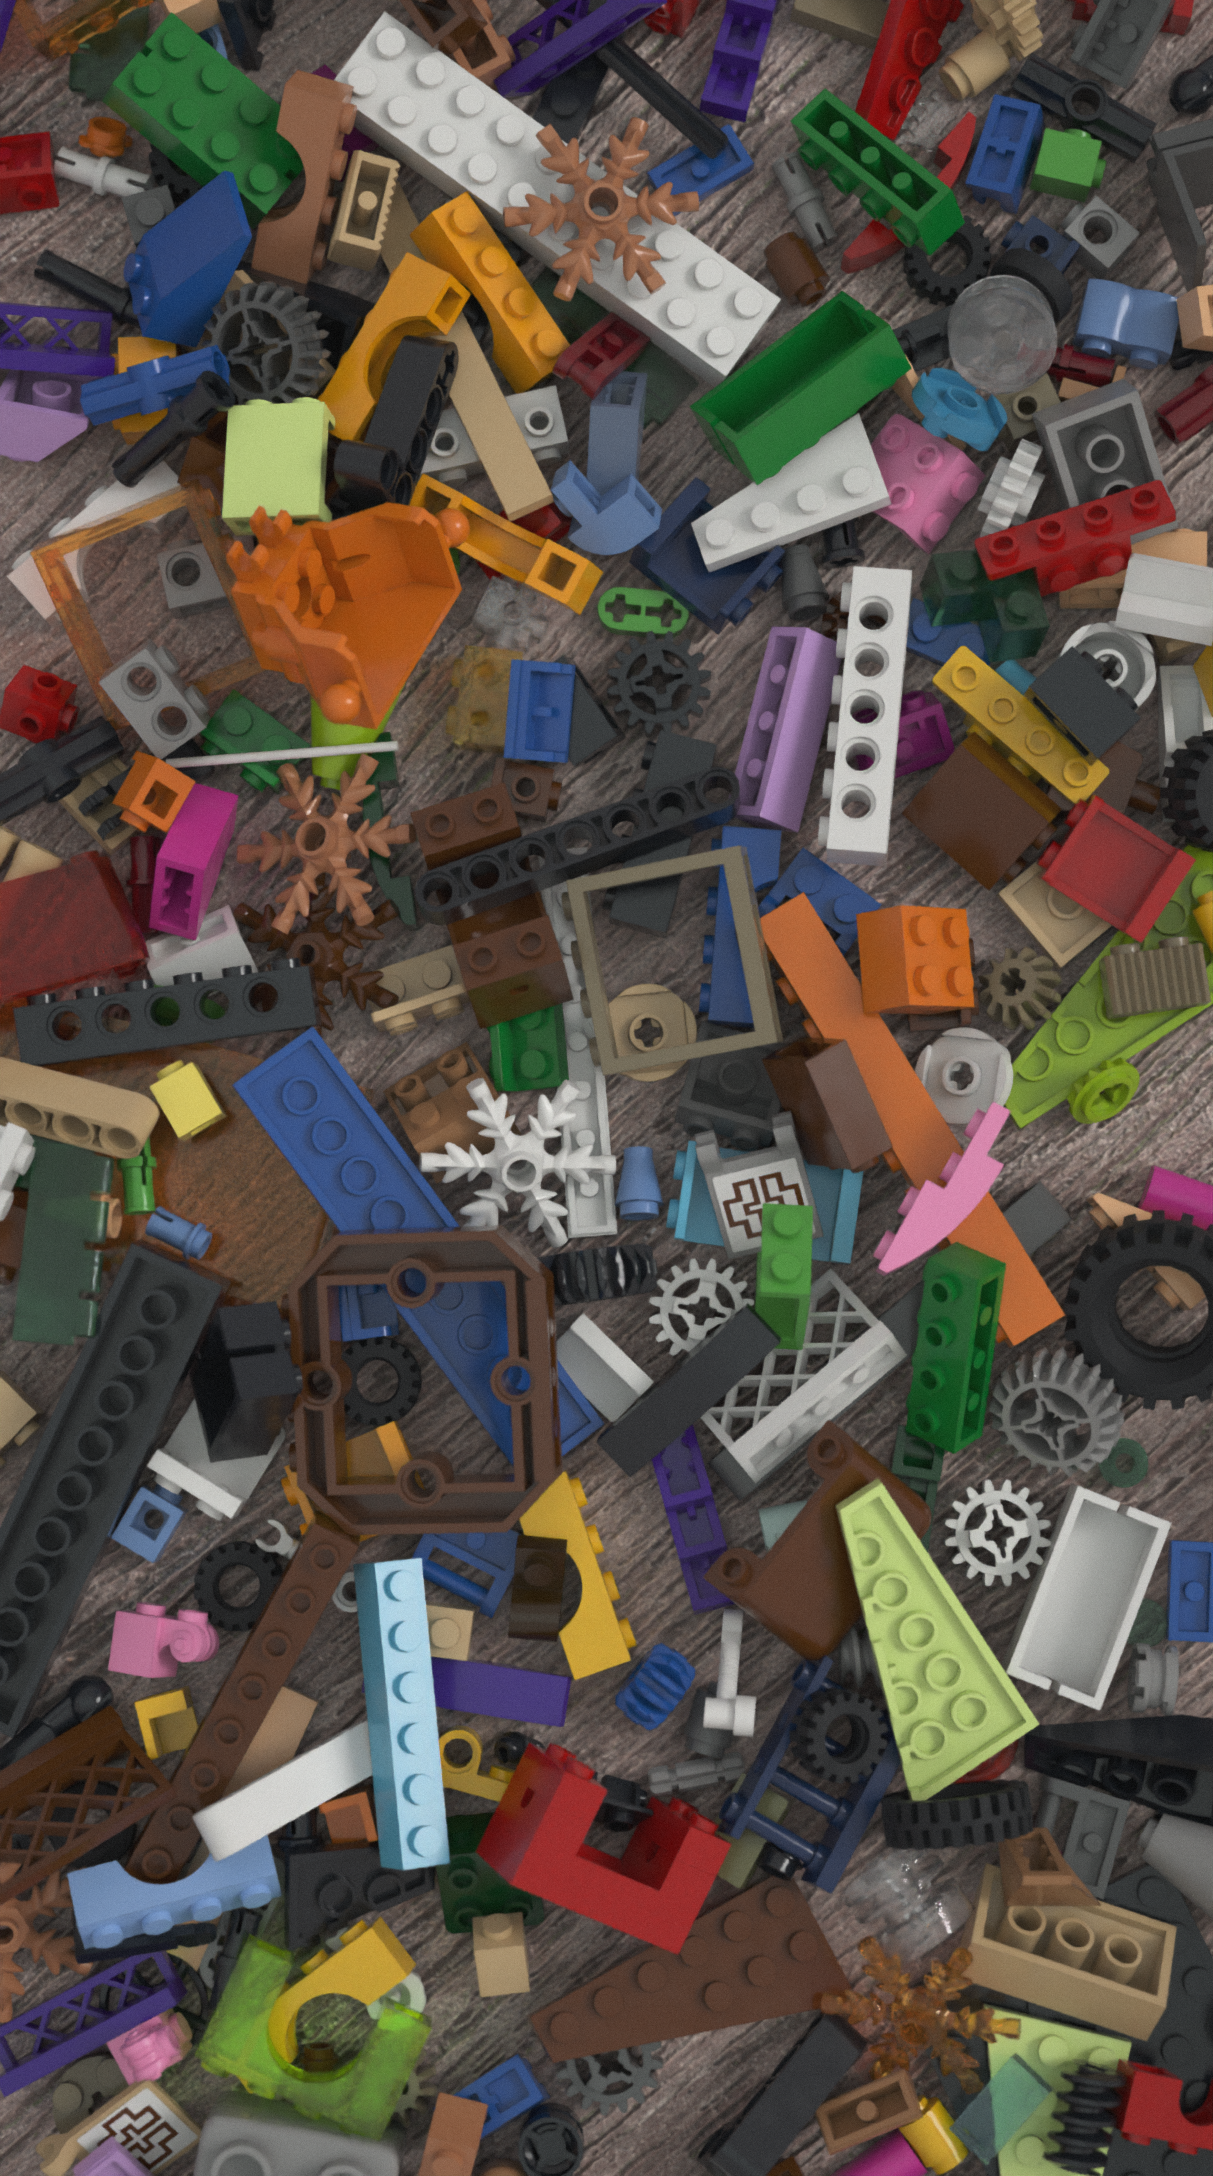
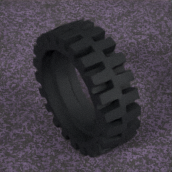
M1005 1779L994 1781L979 1780L976 1782L961 1781L948 1785L927 1800H910L907 1789L904 1792H894L891 1795L883 1796L881 1799L886 1845L893 1849L908 1850L914 1848V1850H925L932 1848V1850L946 1847L961 1848L965 1847V1845L978 1846L985 1845L986 1842L997 1843L1004 1841V1839L1019 1838V1836H1025L1033 1831L1028 1783L1024 1781H1007Z

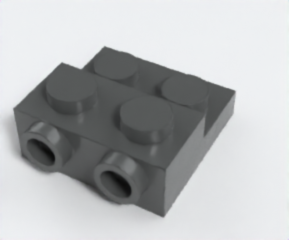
M702 1021L696 1043L744 1034V1032ZM778 1042L691 1059L674 1122L683 1124V1130L694 1137L697 1133L714 1129L716 1134L730 1137L731 1144L741 1150L755 1151L759 1148V1145L769 1148L773 1135L772 1126H774L771 1115L779 1113L781 1103L761 1059L788 1044Z

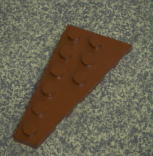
M769 1874L697 1916L678 1955L656 1945L649 1944L526 2017L549 2061L556 2063L859 2000L794 1877L789 1882Z

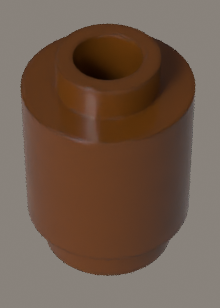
M792 231L779 236L765 248L764 255L767 258L765 266L789 305L801 304L802 307H808L819 301L826 294L825 287L829 283L830 277L806 239L799 238L797 233Z

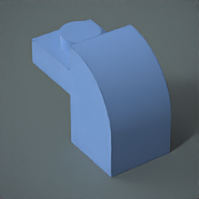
M571 460L555 471L551 486L553 499L563 514L568 517L574 516L567 538L581 549L599 555L619 554L632 549L659 529L662 508L632 474L601 496Z

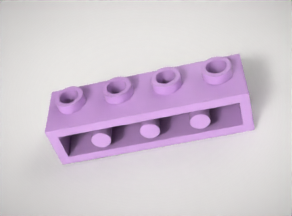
M771 627L735 771V776L739 780L740 807L735 818L761 829L799 832L832 699L833 677L838 675L842 659L836 658V641L807 627Z

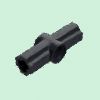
M1034 53L1026 60L1010 91L1011 94L1024 101L1041 104L1042 111L1059 120L1064 130L1078 129L1085 131L1092 136V139L1102 141V146L1134 164L1147 145L1149 136L1152 135L1157 123L1109 97L1104 87L1097 81L1091 79L1079 80ZM1078 101L1087 102L1093 107L1095 113L1081 115L1074 110L1072 104Z
M99 716L58 741L54 738L43 740L27 750L20 757L18 764L1 773L0 826L22 815L43 801L46 804H51L63 799L81 784L82 778L122 756L124 747L110 722Z

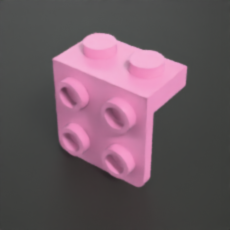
M895 414L888 420L871 444L892 504L872 512L894 525L916 547L930 554L938 541L946 535L949 526L967 501L976 494L978 486L986 475L961 449L940 437L934 436L905 416Z

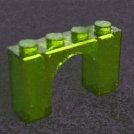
M249 1934L199 2040L194 2056L202 2059L201 2066L215 2075L227 2078L232 2073L248 2080L247 2087L263 2097L274 2099L276 2094L295 2102L293 2108L309 2118L320 2120L322 2115L341 2123L339 2129L346 2134L368 2135L380 2141L431 2031L432 2017L389 1997H385L363 2047L349 2063L336 2070L321 2073L298 2069L288 2063L278 2053L269 2032V2016L291 1970L295 1954Z

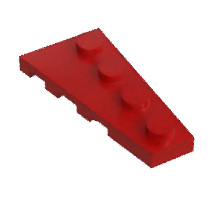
M960 0L890 1L855 110L859 116L889 140H895L922 88L919 77L924 67L934 64L943 48L938 43V40L947 23H956L964 7Z

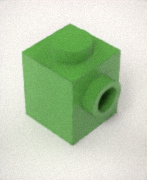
M1045 128L1029 190L1085 203L1090 188L1099 189L1104 174L1106 160L1098 158L1102 141L1092 139L1089 133L1078 129H1066L1064 132Z

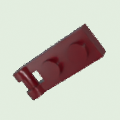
M611 312L561 354L553 367L552 373L564 381L570 378L582 387L581 393L594 400L610 381L643 354L651 338L614 312Z

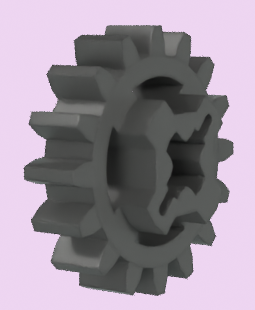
M661 2041L640 2045L643 2054L642 2063L638 2061V2058L630 2055L629 2048L618 2050L617 2060L620 2064L611 2062L607 2068L600 2065V2054L580 2057L588 2061L590 2072L587 2080L580 2074L576 2065V2059L566 2060L567 2064L557 2069L558 2079H571L566 2088L568 2097L574 2096L578 2092L583 2094L581 2108L587 2110L593 2101L600 2103L601 2115H607L610 2104L617 2103L622 2114L627 2113V2099L633 2097L637 2102L643 2104L646 2099L642 2087L645 2085L656 2088L658 2085V2079L650 2070L663 2068V2058L652 2055L651 2052L661 2047ZM623 2080L629 2083L620 2089L605 2090L608 2084Z

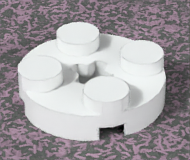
M958 1027L942 1033L943 1037L937 1039L932 1046L929 1044L926 1046L918 1058L915 1073L946 1123L958 1127H967L977 1108L987 1112L992 1102L1003 1107L1012 1089L1013 1068L1008 1049L998 1043L992 1036L974 1028ZM969 1064L970 1072L974 1073L972 1083L967 1085L966 1089L961 1090V1084L954 1081L955 1072H963L965 1065Z

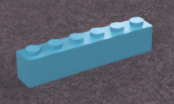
M422 1558L353 1564L381 1867L408 1870L449 1864L450 1856Z

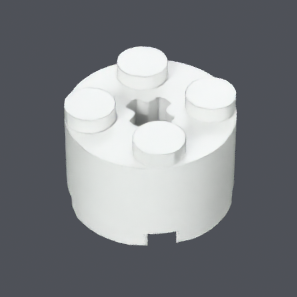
M1115 621L1089 624L1078 629L1068 639L1056 661L1072 646L1080 654L1083 651L1088 652L1099 662L1102 668L1105 666L1112 671L1106 682L1114 690L1117 687L1124 689L1134 699L1139 709L1152 692L1156 681L1154 653L1147 638L1141 632L1114 627Z

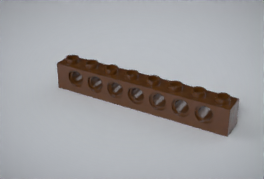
M316 1511L169 1779L177 1797L150 1813L133 1844L124 1868L129 1875L149 1884H169L176 1881L201 1835L192 1816L221 1799L357 1552L360 1544V1535H348L329 1516Z

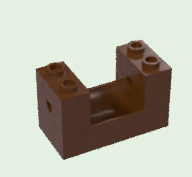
M505 782L410 812L428 870L522 837ZM528 857L524 858L519 867L524 871L533 872ZM484 872L475 878L473 885L480 889H488L497 883L499 877L494 873ZM435 890L440 906L446 904L451 899L452 893L448 890ZM540 892L447 925L453 950L480 1029L574 1000L564 961Z

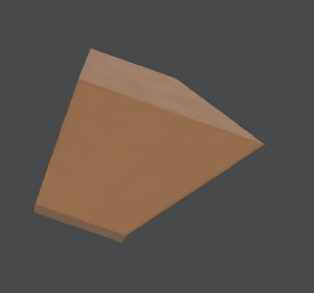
M1033 1828V1831L1025 1836H1019V1838L1004 1839V1841L998 1842L1004 1906H1102L1062 1857L1048 1828Z

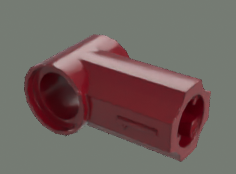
M1213 364L1196 377L1194 384L1156 409L1154 413L1159 423V428L1167 439L1172 441L1177 447L1213 423Z

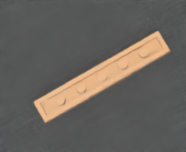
M283 1684L221 1799L294 1758L319 1700ZM202 1839L185 1878L198 1870L210 1853L204 1839ZM222 1914L213 1920L204 1922H211V1924L217 1927ZM192 1920L181 1924H177L176 1926L191 1923L197 1924L199 1923V1921ZM209 1944L191 1948L178 1945V1949L166 1951L183 1959L198 1972L201 1960Z

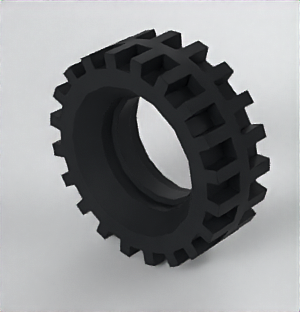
M1153 1210L1151 1219L1138 1221L1136 1214L1126 1216L1122 1226L1112 1230L1108 1225L1099 1232L1098 1239L1092 1246L1086 1245L1076 1268L1073 1270L1063 1309L1067 1317L1064 1329L1066 1342L1073 1341L1076 1350L1073 1358L1083 1353L1084 1365L1087 1364L1091 1368L1100 1364L1101 1372L1099 1377L1101 1379L1114 1378L1113 1385L1117 1388L1116 1394L1122 1395L1121 1402L1125 1403L1129 1394L1144 1398V1409L1154 1410L1156 1400H1170L1172 1409L1175 1410L1184 1408L1186 1398L1197 1395L1202 1403L1212 1397L1213 1224H1210L1206 1230L1192 1224L1193 1215L1183 1213L1181 1221L1165 1219V1210ZM1149 1266H1170L1189 1274L1202 1287L1208 1301V1318L1203 1329L1190 1341L1174 1347L1153 1346L1136 1339L1123 1327L1116 1312V1295L1121 1284L1135 1271Z

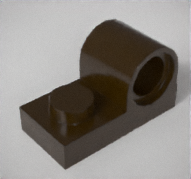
M518 1535L508 1638L558 1642L567 1539Z

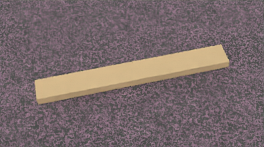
M399 181L396 182L395 194L392 199L393 203L390 208L391 212L388 216V223L380 252L389 275L399 266L407 252L426 261L409 235L419 225V222ZM461 310L447 336H429L426 338L451 341L457 345L459 354L458 368L448 396L509 522L553 503L554 499Z

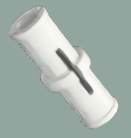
M62 147L57 156L63 158L64 163L55 160V177L69 179L90 186L93 192L103 196L112 193L126 197L143 192L145 189H154V175L144 174L116 165V161L107 156L97 159L72 151L70 148Z

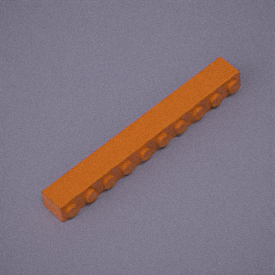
M803 892L760 918L768 962L771 961L781 976V978L775 981L776 986L789 1006L795 1003L799 1005L806 1017V1020L801 1022V1026L807 1037L846 1039L893 1146L880 1154L891 1173L894 1174L900 1170L909 1186H913L918 1190H921L926 1180L944 1189L947 1182L939 1179L944 1167L953 1152L962 1156L964 1151L879 1013H864L863 992L860 982ZM910 1188L904 1191L905 1196L907 1195ZM987 1191L973 1211L936 1247L940 1252L958 1242L1006 1263L995 1342L999 1344L1005 1340L1010 1349L1062 1318L1065 1314L991 1194Z

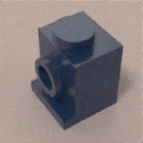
M1034 215L1030 217L1025 226L1016 221L1001 243V246L1007 249L1006 253L1011 248H1023L1032 251L1030 244L1034 242L1046 251L1039 255L1050 261L1063 275L1074 262L1081 246L1075 240L1069 241Z

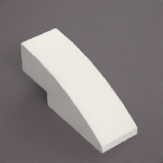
M1193 665L1160 666L1158 671L1160 787L1167 788L1169 779L1162 777L1165 766H1174L1175 761L1171 758L1176 749H1187L1184 741L1190 737L1202 736L1203 731L1213 730V717L1209 711ZM1161 798L1162 810V808L1168 806V799ZM1162 810V822H1175V819H1166Z

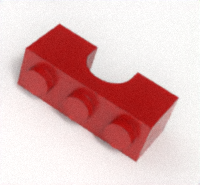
M1123 2059L1118 2060L1116 2070L1126 2075V2083L1120 2087H1112L1122 2096L1120 2106L1108 2107L1107 2109L1118 2117L1115 2127L1121 2130V2138L1143 2145H1150L1151 2138L1168 2141L1167 2147L1192 2155L1197 2154L1198 2147L1213 2150V2078L1205 2103L1194 2112L1182 2114L1179 2107V2097L1183 2080L1166 2068Z

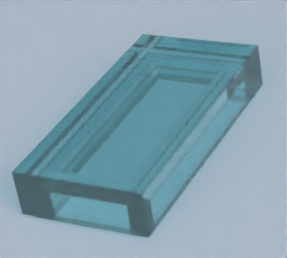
M1015 2053L949 2129L987 2165L1054 2089Z

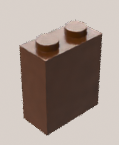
M974 731L956 748L901 814L990 891L1000 879L1009 884L1028 862L1021 856L1030 845L1039 850L1056 832L1058 828L1051 822L1060 813L1062 808Z
M800 1037L761 1059L784 1112L791 1111L798 1142L808 1164L825 1166L830 1170L848 1169L852 1173H857L876 1165L879 1162L877 1156L893 1147L846 1039Z

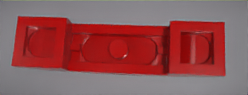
M970 111L939 144L934 159V164L942 170L937 178L952 189V191H954L965 167L974 135L976 116ZM873 219L843 253L840 269L846 274L864 270L891 257L906 245L897 238L892 229H887L883 224Z

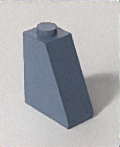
M622 371L591 401L587 480L601 496L630 474L639 482L648 373Z

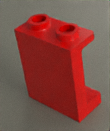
M1091 795L1087 802L1079 798L1064 821L1070 828L1059 844L1052 840L1039 858L1037 865L1043 868L1037 878L1133 940L1142 943L1196 859L1181 849L1171 846L1106 804L1097 795Z

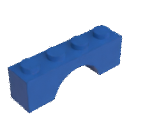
M723 826L721 839L712 838L711 851L739 845L747 847L756 894L761 890L775 886L777 883L782 830ZM724 865L713 867L719 868L718 887L708 886L706 915L715 916L714 935L704 936L702 964H712L710 983H701L699 1012L708 1013L707 1022L711 1024L754 1028L740 949L736 939L735 923Z

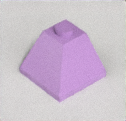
M10 369L0 387V455L19 462H39L87 430L91 420L85 416L80 402L81 385L103 377Z

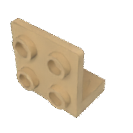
M453 944L375 970L384 973V977L376 984L398 995L399 1000L397 1005L385 1009L380 1008L369 1000L373 1012L370 1015L374 1025L379 1032L387 1030L390 1036L400 1035L418 1028L416 1020L433 1014L436 1016L437 1021L457 1016L465 1012L463 1004L470 1002L453 950Z

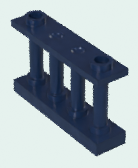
M823 1656L818 1661L803 1659L797 1665L790 1679V1685L793 1686V1689L738 1792H732L720 1809L719 1819L722 1822L717 1831L725 1836L739 1840L745 1828L803 1861V1868L806 1870L801 1877L802 1881L818 1890L832 1894L897 1771L900 1759L887 1708L884 1711L879 1708L883 1715L878 1720L885 1722L887 1732L881 1733V1738L887 1740L886 1749L879 1748L877 1753L883 1758L879 1765L874 1763L869 1765L873 1772L867 1777L858 1775L859 1781L850 1784L844 1797L840 1796L835 1799L779 1766L791 1742L789 1740V1731H794L797 1727V1724L791 1722L793 1715L800 1716L803 1712L799 1707L803 1700L812 1702L811 1694L816 1691L825 1692V1688L849 1691L826 1677L834 1660ZM825 1734V1746L830 1756H836L846 1748V1746ZM769 1783L827 1817L826 1822L829 1826L820 1842L816 1841L812 1844L755 1810Z

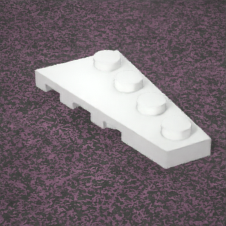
M857 413L821 437L813 447L804 450L793 458L775 476L766 479L758 486L754 482L692 522L691 525L708 572H712L771 550L777 545L787 544L886 507L892 503L861 417Z

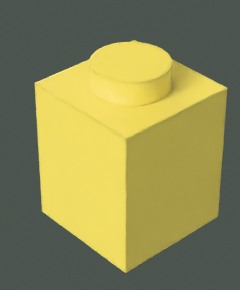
M182 1060L168 1065L156 1074L159 1081L149 1086L178 1138L184 1141L227 1117L199 1066L194 1062L184 1065Z

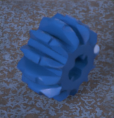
M663 1643L654 1645L650 1651L646 1652L640 1662L636 1664L620 1687V1691L616 1695L615 1705L634 1724H639L648 1731L655 1729L660 1723L665 1721L679 1701L683 1699L685 1692L689 1689L692 1680L695 1678V1668L687 1662L686 1657L674 1648L670 1649Z

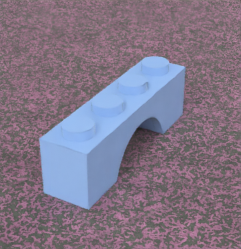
M268 1835L217 1862L214 1861L211 1853H209L205 1862L193 1874L169 1884H149L139 1881L130 1876L117 1860L67 1873L77 1927L85 1949L92 1947L110 1948L116 1946L125 1938L144 1933L147 1935L161 1934L170 1930L173 1925L192 1920L199 1922L210 1921L220 1916L222 1912L243 1906L245 1908L261 1907L269 1903L271 1899L282 1896Z

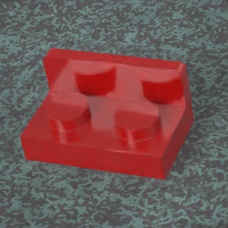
M50 131L0 137V214L59 207V194L54 174V146Z

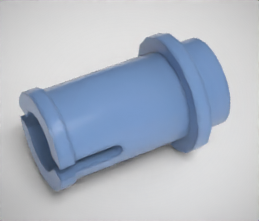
M161 1206L157 1207L155 1210L156 1214L153 1213L148 1221L145 1234L150 1237L153 1236L182 1251V1257L187 1260L191 1257L200 1260L212 1239V1233L206 1231V1225L200 1222L196 1226L166 1211Z

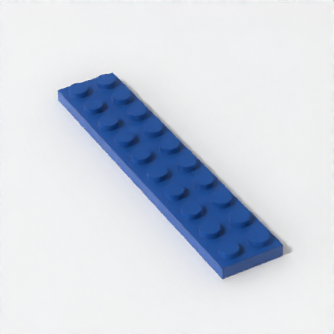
M313 1026L231 1085L339 1232L365 1229L460 1227ZM409 1268L405 1276L407 1286L414 1292L423 1293L427 1283L424 1274L416 1268ZM500 1281L444 1282L443 1289L434 1299L421 1307L406 1308L393 1301L388 1294L386 1284H378L514 1469L511 1406L504 1404L496 1398L490 1384L491 1372L494 1367L509 1355L505 1287ZM558 1361L561 1449L563 1456L603 1426L604 1422ZM511 1366L508 1372L510 1383L517 1389H528L531 1382L528 1372L520 1366Z

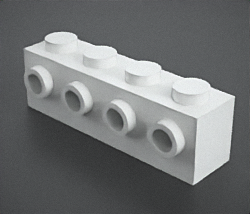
M556 385L505 397L539 467L557 463L562 459L561 455L569 454V441ZM454 408L443 410L419 477L420 479L424 473L449 487L465 483L468 480L467 476L485 472Z

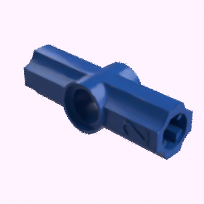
M218 345L174 358H169L168 355L127 367V372L109 375L81 385L80 402L85 416L91 420L93 426L139 412L142 416L169 408L170 402L176 396H185L196 386V379L203 371L215 372L230 386V369L226 356L219 350Z

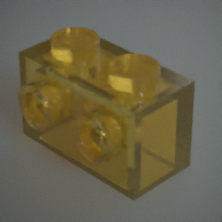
M465 645L464 658H455L452 687L460 688L458 705H449L446 720V734L454 735L453 743L455 749L504 755L511 659L524 660L523 652Z

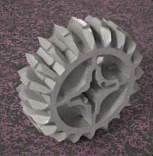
M1045 1346L1037 1350L1035 1355L1026 1351L1023 1355L1019 1356L1017 1361H1012L1011 1364L1009 1363L1001 1374L1002 1377H999L993 1386V1398L990 1401L989 1411L995 1414L992 1419V1428L1003 1431L1000 1436V1445H1013L1015 1447L1013 1451L1014 1459L1023 1455L1030 1459L1031 1470L1042 1464L1046 1466L1049 1476L1057 1472L1059 1467L1062 1468L1068 1477L1076 1473L1078 1468L1087 1473L1090 1469L1094 1468L1096 1462L1102 1463L1103 1460L1108 1458L1112 1447L1116 1446L1121 1436L1120 1428L1124 1423L1125 1414L1119 1410L1122 1405V1395L1112 1393L1114 1378L1101 1379L1099 1377L1101 1372L1100 1364L1091 1368L1083 1364V1353L1076 1356L1073 1360L1067 1357L1064 1347L1057 1350L1054 1356L1051 1355ZM1036 1388L1038 1395L1034 1396L1031 1401H1024L1023 1392ZM1081 1423H1090V1431L1077 1435L1076 1428H1079Z

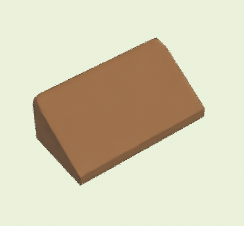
M905 2069L824 2101L815 2112L830 2155L923 2118L913 2080Z

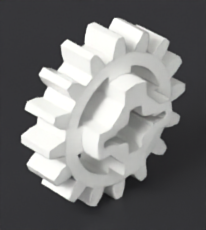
M1022 438L1012 460L1000 456L978 507V510L988 514L980 537L1008 529L1011 524L1017 526L1026 522L1045 478V474L1035 471L1044 447Z
M694 1258L690 1259L689 1271L683 1273L676 1265L671 1267L674 1277L671 1283L663 1279L658 1280L657 1285L664 1291L663 1297H650L649 1303L660 1307V1314L650 1317L649 1323L662 1324L664 1330L657 1335L656 1340L661 1342L669 1338L673 1342L669 1354L675 1356L681 1349L688 1352L705 1339L708 1330L716 1325H722L747 1303L750 1306L755 1305L754 1299L741 1298L740 1292L748 1285L746 1281L738 1282L735 1285L730 1281L734 1268L730 1266L720 1274L716 1272V1260L710 1259L706 1269H699L698 1263ZM700 1278L697 1291L686 1298L672 1296L683 1283ZM717 1283L721 1284L729 1292L735 1310L721 1305L715 1295ZM700 1298L709 1299L708 1307L715 1310V1313L724 1314L725 1318H707L703 1326L694 1324L695 1316L688 1313V1310L678 1308V1305H697ZM668 1313L682 1317L689 1328L686 1341L674 1331Z
M989 1479L983 1480V1492L977 1493L973 1488L967 1486L964 1488L968 1500L964 1504L952 1500L950 1503L953 1509L958 1512L956 1519L945 1518L943 1520L944 1525L954 1529V1535L943 1539L944 1545L956 1546L958 1549L951 1557V1562L956 1565L966 1561L968 1565L964 1575L969 1579L974 1577L978 1571L983 1572L982 1581L985 1586H991L995 1575L1000 1576V1580L1006 1587L1011 1586V1573L1017 1572L1022 1578L1028 1579L1030 1575L1026 1565L1030 1561L1038 1565H1042L1044 1562L1036 1553L1037 1548L1050 1547L1051 1541L1040 1536V1530L1051 1526L1050 1520L1038 1519L1036 1513L1044 1506L1043 1503L1038 1500L1028 1504L1026 1499L1030 1490L1024 1486L1015 1494L1011 1493V1481L1003 1479L999 1490H994V1486ZM1000 1499L1015 1504L1024 1513L1025 1518L1012 1519L1005 1514ZM981 1504L982 1515L974 1527L965 1528L968 1516ZM994 1517L997 1518L1000 1525L1009 1528V1534L1001 1536L1002 1544L1000 1548L997 1547L995 1541L985 1538V1531L992 1529ZM1029 1537L1022 1554L1012 1561V1550L1021 1538ZM979 1546L985 1548L990 1552L993 1566L978 1561L968 1548Z

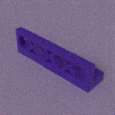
M560 0L507 37L515 54L516 61L511 63L512 68L494 80L499 94L504 98L531 95L666 4L667 0H607L604 5L588 16L590 0ZM564 17L573 21L572 27L553 39L557 19ZM527 40L539 44L537 51L522 59L517 48Z
M0 302V318L8 326L0 334V369L98 377L114 374L115 358L109 353L112 325L111 312ZM5 314L19 315L21 317L12 324ZM33 317L46 318L56 330L42 344H29L18 331ZM54 319H65L69 321L62 327H60ZM81 321L99 322L97 349L77 348L66 334ZM15 334L22 343L5 341ZM63 338L69 347L53 345Z
M167 1951L125 1957L12 2018L11 2021L1 2024L0 2062L5 2070L0 2074V2090L4 2097L176 2006L188 1993V1990L177 1973ZM153 1956L166 1981L154 1988L132 1983L137 1964ZM128 1970L125 1980L115 1977L116 1975ZM102 1983L122 1989L118 2006L111 2011L90 2005L94 1988ZM129 1992L140 1995L127 2002ZM85 1993L83 2002L72 2000ZM59 2006L79 2012L75 2030L68 2034L47 2028L52 2010ZM87 2015L96 2018L84 2025ZM42 2016L40 2025L30 2023L36 2018ZM16 2029L37 2035L32 2053L18 2061L4 2037ZM44 2038L54 2041L42 2047Z

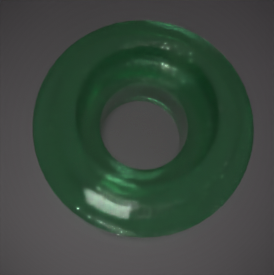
M1119 1438L1116 1446L1112 1447L1108 1458L1103 1460L1102 1463H1098L1099 1471L1102 1477L1111 1485L1121 1488L1132 1487L1145 1477L1148 1470V1457L1144 1448L1136 1441ZM1126 1453L1132 1458L1133 1464L1129 1471L1122 1473L1116 1468L1115 1461L1120 1454Z

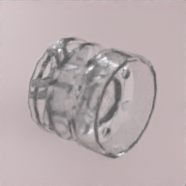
M888 1848L860 1869L858 1875L840 1894L848 1908L864 1903L855 1914V1918L860 1925L875 1921L881 1917L884 1919L871 1936V1941L890 1968H897L907 1964L932 1949L959 1928L975 1909L955 1878L946 1879L934 1885L930 1883L944 1865L939 1855L923 1860L932 1848L925 1850Z

